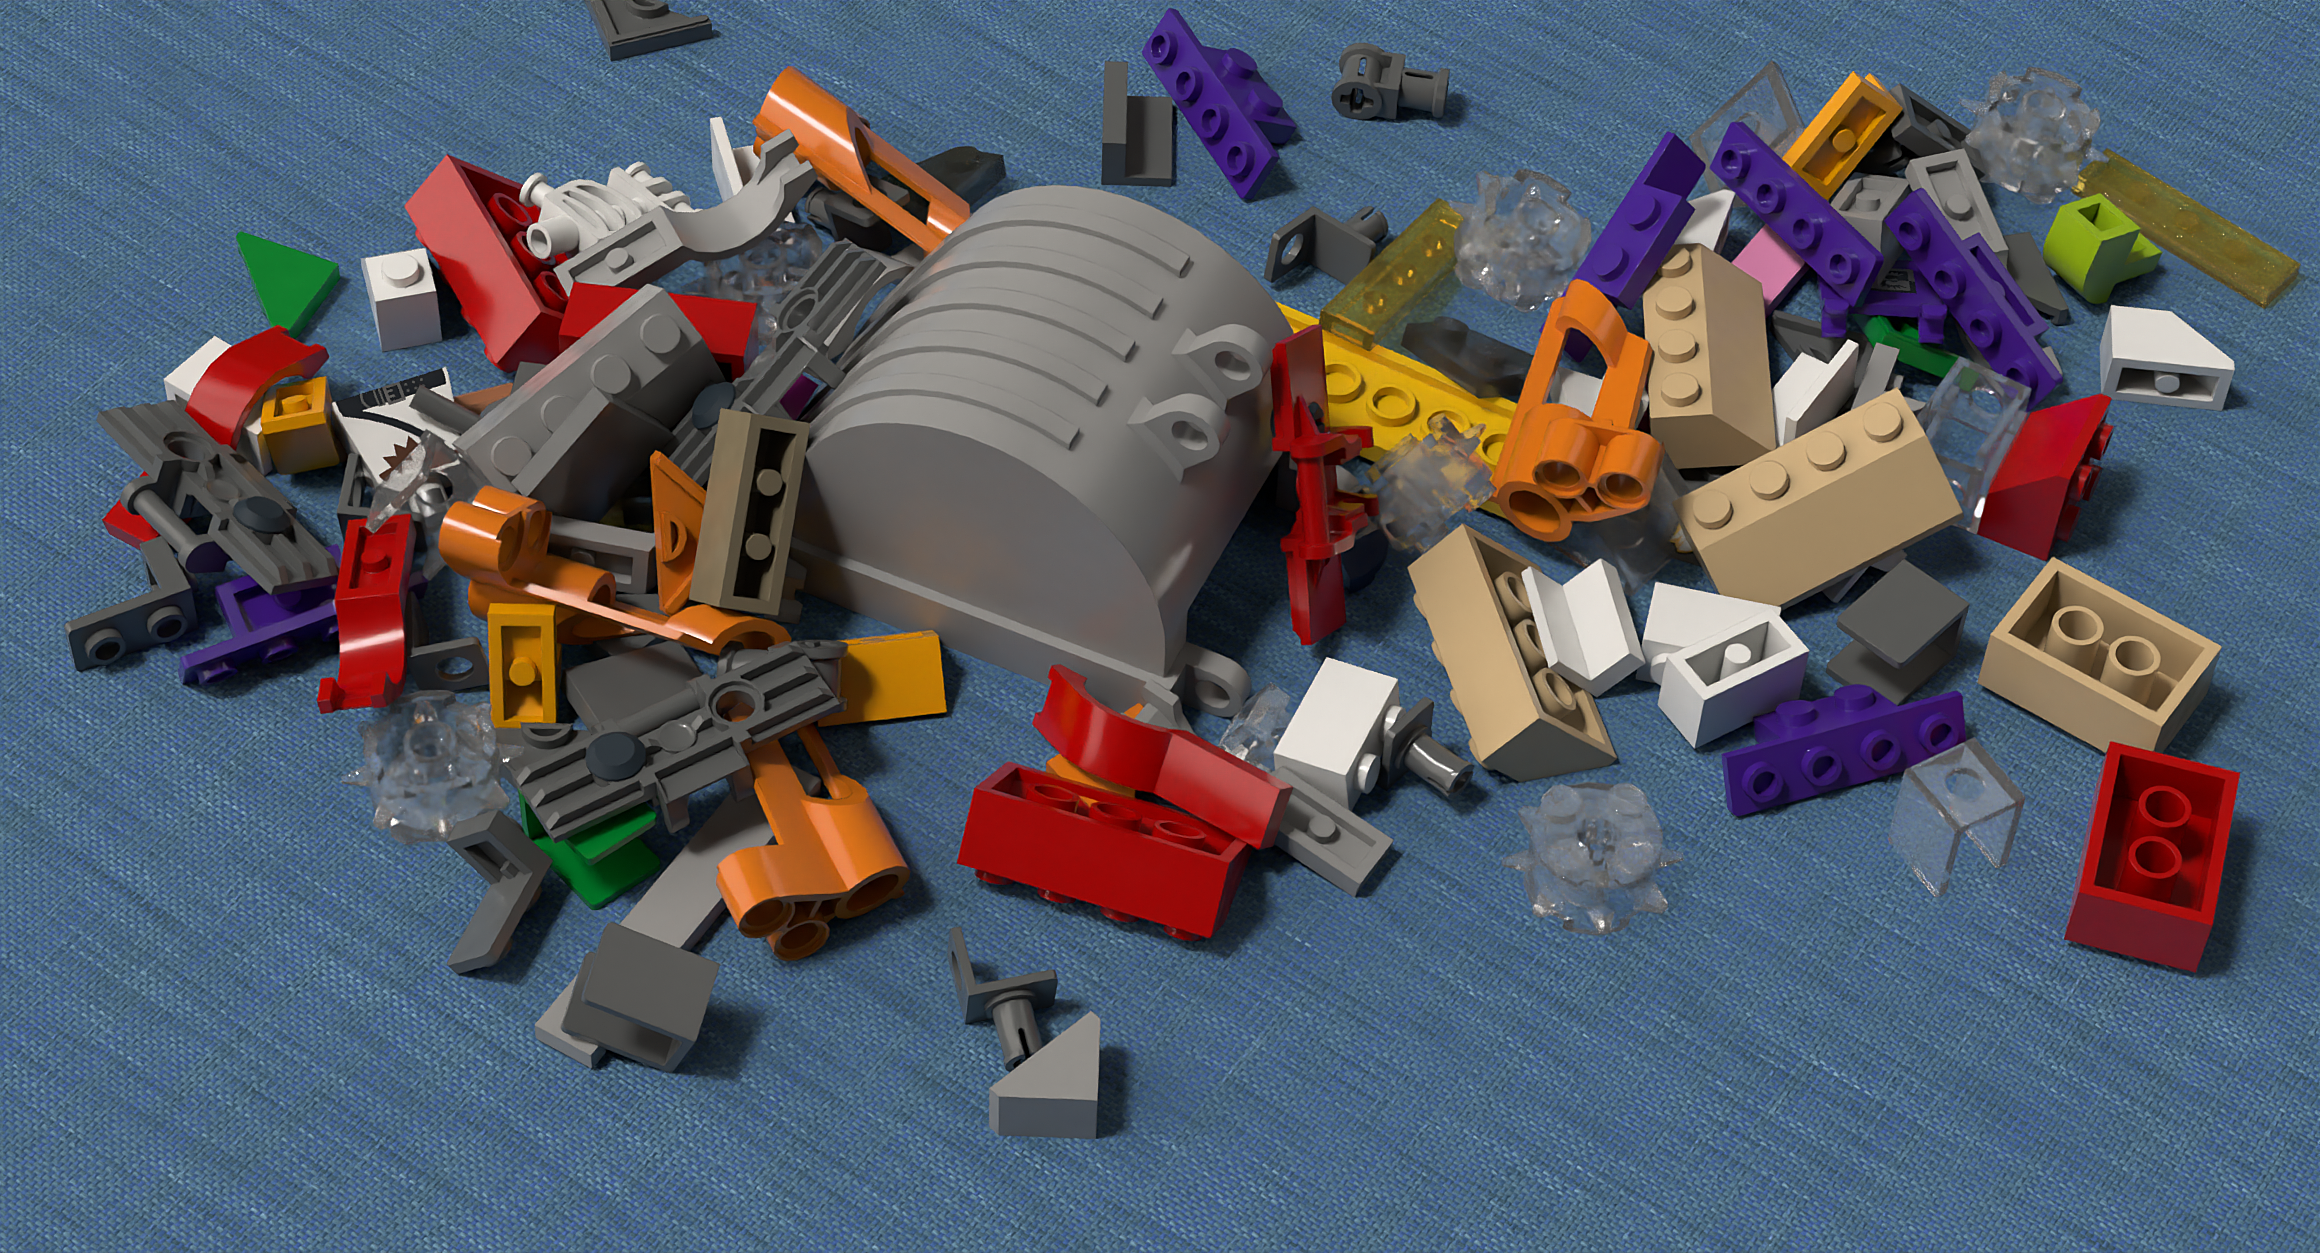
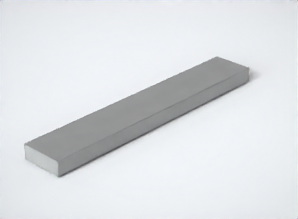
M791 764L806 795L817 798L821 793L820 779ZM756 792L754 795L737 803L730 793L619 925L690 952L727 907L716 886V877L719 873L717 865L728 855L741 849L764 845H778ZM576 975L534 1025L536 1039L593 1069L608 1049L566 1034L561 1030V1023L577 978Z

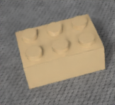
M2052 557L1990 634L1977 683L2105 753L2110 741L2163 753L2206 696L2222 646Z

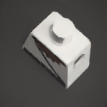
M446 367L332 403L333 430L348 456L349 453L360 455L366 486L380 507H388L408 500L413 512L424 515L426 527L443 522L446 513L451 507L444 488L456 485L464 480L465 460L451 444L460 437V433L410 408L409 404L419 385L454 402Z

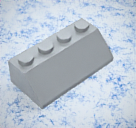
M646 284L451 444L486 486H493L522 495L511 482L594 386L659 419L670 430L693 408L695 399L703 391V388L710 379L716 384L727 381L702 336L666 290L658 286ZM546 508L547 511L552 512V515L564 517Z

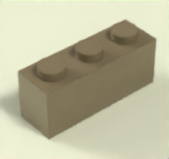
M720 409L689 594L690 600L722 608L778 616L810 423Z

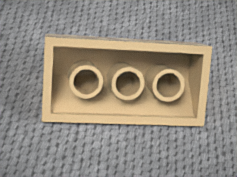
M1701 243L1673 244L1642 293L1644 338L1649 341L1653 350L1647 372V388L1650 401V435L1661 445L1662 442L1665 445V454L1660 470L1745 465L1776 449L1762 283Z
M1898 387L1671 502L1684 537L1716 594L1781 607V611L1964 518L1963 511L1927 435Z
M1461 524L1409 565L1407 569L1416 590L1413 596L1415 605L1427 619L1434 637V641L1431 644L1432 650L1439 662L1445 667L1453 687L1450 691L1451 700L1456 709L1464 716L1472 737L1469 739V747L1472 754L1484 768L1491 771L1496 769L1519 782L1610 765L1617 757L1591 693L1548 667L1521 572L1530 566L1542 573L1540 566L1469 526Z

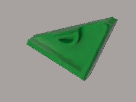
M240 231L236 236L238 252L247 268L251 285L270 328L280 325L288 329L291 338L296 339L340 280L338 263Z
M1852 314L1873 348L1876 343L1900 349L1898 361L1970 389L1973 388L1982 372L1978 363L1938 348L1940 344L1919 343L1918 325L1906 317H1901L1898 324H1895L1883 315Z

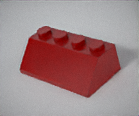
M447 154L404 205L417 228L415 235L432 253L440 267L438 275L446 285L453 289L463 306L461 308L462 316L477 330L486 346L484 353L494 366L506 373H512L518 370L520 361L548 365L560 355L558 334L569 299L553 269L571 259L573 255L567 251L545 259L536 257L528 246L527 230L530 225L538 222L541 208L536 205L526 207L520 202L519 196L523 185Z
M1007 761L974 788L957 864L974 868V875L986 882L1009 885L1015 880L1038 887V895L1054 902L1074 903L1076 899L1101 906L1100 912L1109 918L1123 922H1137L1140 917L1163 924L1164 932L1173 937L1188 941L1202 940L1203 936L1212 938L1225 923L1253 846L1195 815ZM1079 796L1099 802L1092 803L1089 808Z

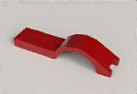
M276 325L229 347L215 359L193 388L185 411L219 445L228 444L236 452L242 427L253 406L268 388L285 377L299 375L305 379H311L329 359L327 349L317 343L309 347L291 338L288 329ZM144 471L139 477L149 475ZM120 500L102 519L110 535L139 550L140 543L161 536L141 515L129 513L122 506ZM192 518L182 520L187 524Z
M411 513L348 520L334 599L339 629L340 668L337 682L334 677L321 678L317 698L320 714L367 707H387L402 695L407 672V632L404 612L417 534Z
M1061 664L1051 665L1048 678L1052 682L1043 710L1035 713L1032 725L1063 757L1081 769L1107 781L1139 791L1154 793L1259 850L1273 847L1293 786L1187 730L1168 729L1120 714L1101 704L1087 693L1085 689L1086 677Z

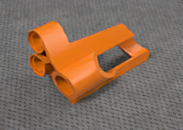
M788 66L777 77L764 100L760 113L752 122L756 126L757 134L753 145V153L760 160L761 145L785 130L790 129L799 144L793 153L800 164L809 160L818 175L817 180L830 190L839 191L842 189L920 246L923 249L924 258L952 231L970 217L969 203L870 130V123L867 119L794 66ZM871 160L929 201L926 225L871 185L865 171Z
M1580 279L1572 280L1569 283L1566 295L1556 298L1551 304L1486 494V500L1499 504L1507 519L1520 531L1533 538L1547 542L1562 541L1568 537L1574 521H1599L1628 514L1645 507L1651 499L1665 454L1664 442L1661 445L1651 435L1634 430L1653 351L1649 341L1628 332L1621 316L1604 294L1589 282ZM1571 328L1580 330L1588 336L1597 346L1607 364V371L1591 418L1576 408L1564 404L1547 403V398Z
M484 486L476 495L473 504L463 501L455 502L449 508L441 525L438 543L440 555L455 573L470 579L468 604L472 614L480 620L488 622L487 613L490 603L556 604L557 643L585 645L593 644V641L648 634L707 653L720 655L722 648L729 641L742 642L746 649L768 650V647L784 641L791 642V636L788 631L774 621L735 609L701 604L687 607L677 614L668 617L615 601L616 581L615 576L611 572L547 553L552 512L546 510L543 501L493 486Z
M739 703L723 715V717L729 722H739L750 717L754 709L750 705ZM814 723L796 731L833 799L816 798L806 795L778 740L745 754L751 768L754 781L753 787L778 845H764L741 849L728 855L717 865L719 873L716 877V886L740 933L747 938L766 937L774 955L784 961L799 960L808 957L820 949L829 937L830 929L827 922L835 916L842 919L861 916L876 909L891 898L897 899L905 894L902 888L908 881L911 872L866 788L856 780L839 772Z

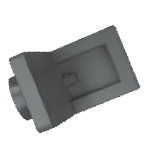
M162 536L139 544L147 583L151 592L71 620L64 625L71 660L78 672L98 665L112 663L120 657L162 642L175 640L181 635L199 629L192 593L199 591L195 574L189 573L179 563L168 542Z
M499 809L457 822L446 840V843L491 884L447 961V966L456 974L481 967H492L507 955L514 942L511 935L523 914L539 899L542 892L540 883L553 862L525 834L524 829L516 820L504 815Z

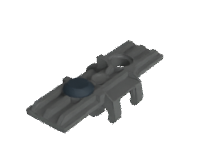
M844 238L843 241L832 242L780 305L775 303L768 311L776 319L777 331L772 335L770 344L754 359L742 377L736 378L733 383L722 382L716 384L710 379L703 388V391L695 399L693 408L671 432L674 437L661 450V453L702 487L710 475L721 408L792 420L779 400L803 372L819 379L835 390L847 375L826 357L829 347L824 344V341L887 267L847 238Z
M167 400L152 405L145 403L130 408L125 406L116 407L98 413L96 421L149 475L136 478L127 484L120 497L122 506L132 515H141L179 553L178 561L189 573L223 572L227 562L234 560L270 595L332 585L338 582L340 568L335 564L334 557L296 520L297 508L246 458L235 452L228 444L219 445L175 400ZM207 514L213 515L208 533L197 535L182 520Z
M794 641L714 679H711L707 673L685 683L686 690L615 722L613 717L591 726V736L511 772L512 778L555 844L645 801L649 805L651 804L652 807L661 806L665 825L670 833H674L690 825L687 810L690 794L726 778L731 796L736 803L754 795V781L750 764L745 754L841 710L840 702L798 643ZM739 703H745L754 709L750 717L739 722H729L723 719V715Z

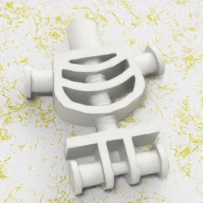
M636 162L625 171L620 167L611 169L607 186L592 180L577 179L554 189L547 184V177L537 172L527 179L519 196L520 202L526 207L536 205L541 208L538 222L530 225L527 230L528 246L531 252L540 259L567 251L571 255L576 256L659 205L674 212H698L703 209L693 210L690 207V198L681 191L673 192L672 184L664 177L653 178L650 176L651 170L643 162Z

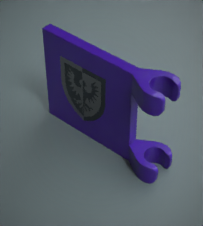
M1897 260L1879 287H1871L1862 307L1854 308L1849 304V299H1844L1816 272L1821 309V338L1846 339L1847 314L1918 317V342L1927 344L1944 343L1943 325L1947 315V305L1942 303V299L1934 291L1914 261Z

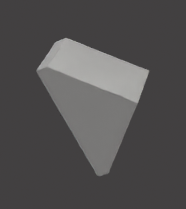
M1092 1011L1087 1013L989 1088V1127L997 1135L1096 1139L1101 1019Z

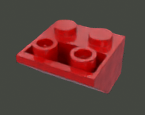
M2100 393L2030 413L1987 493L1977 535L2043 561H2047L2058 539L2066 543L2069 542L2082 508L2075 505L2081 499L2089 502L2092 498L2103 467L2093 464L2094 459L2102 460L2115 429V426L2105 423L2112 401L2111 397Z

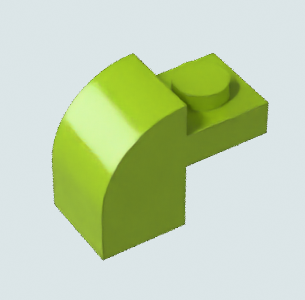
M2099 193L2060 206L2044 243L2043 260L2050 269L2088 302L2100 304L2107 302L2116 283L2154 271L2163 252L2140 233L2141 228Z

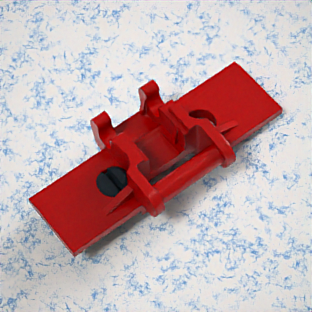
M1311 325L1275 343V347L1272 349L1274 359L1270 367L1273 398L1270 427L1274 437L1272 438L1273 451H1290L1291 459L1297 464L1298 471L1296 491L1301 507L1296 512V522L1290 534L1280 540L1281 552H1286L1292 630L1301 638V645H1313L1346 623L1341 553L1353 547L1356 533L1360 528L1368 525V517L1380 514L1378 495L1357 494L1340 490L1337 486L1336 465H1342L1360 455L1362 448L1374 447L1373 427H1330L1322 325Z

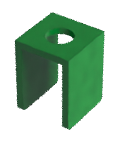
M518 788L522 828L525 834L553 860L550 868L591 910H599L660 870V859L637 837L657 823L655 811L646 802L555 844Z

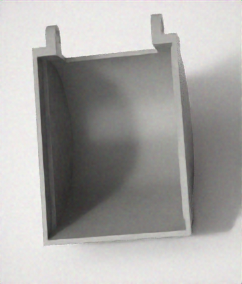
M1066 185L1029 187L996 197L981 206L963 224L952 231L876 306L853 339V342L836 364L847 376L835 390L823 382L797 421L810 423L788 554V557L807 569L804 588L796 589L907 632L933 630L939 635L941 645L1048 686L1052 682L1048 678L1051 665L1061 664L1086 677L1085 689L1087 693L1101 704L1119 713H1124L1138 703L1143 707L1147 704L1141 697L1143 686L1151 678L1180 697L1181 708L1185 704L1219 717L1234 716L1240 712L1251 692V679L1247 672L1235 661L1186 642L1187 613L1275 464L1278 465L1275 505L1295 513L1301 507L1296 491L1297 464L1291 459L1290 451H1273L1272 438L1274 437L1270 427L1273 409L1270 367L1274 359L1272 349L1275 347V343L1295 334L1292 327L1263 286L1228 252L1196 229L1157 208L1115 193ZM1336 465L1338 489L1363 494L1358 480L1349 471Z

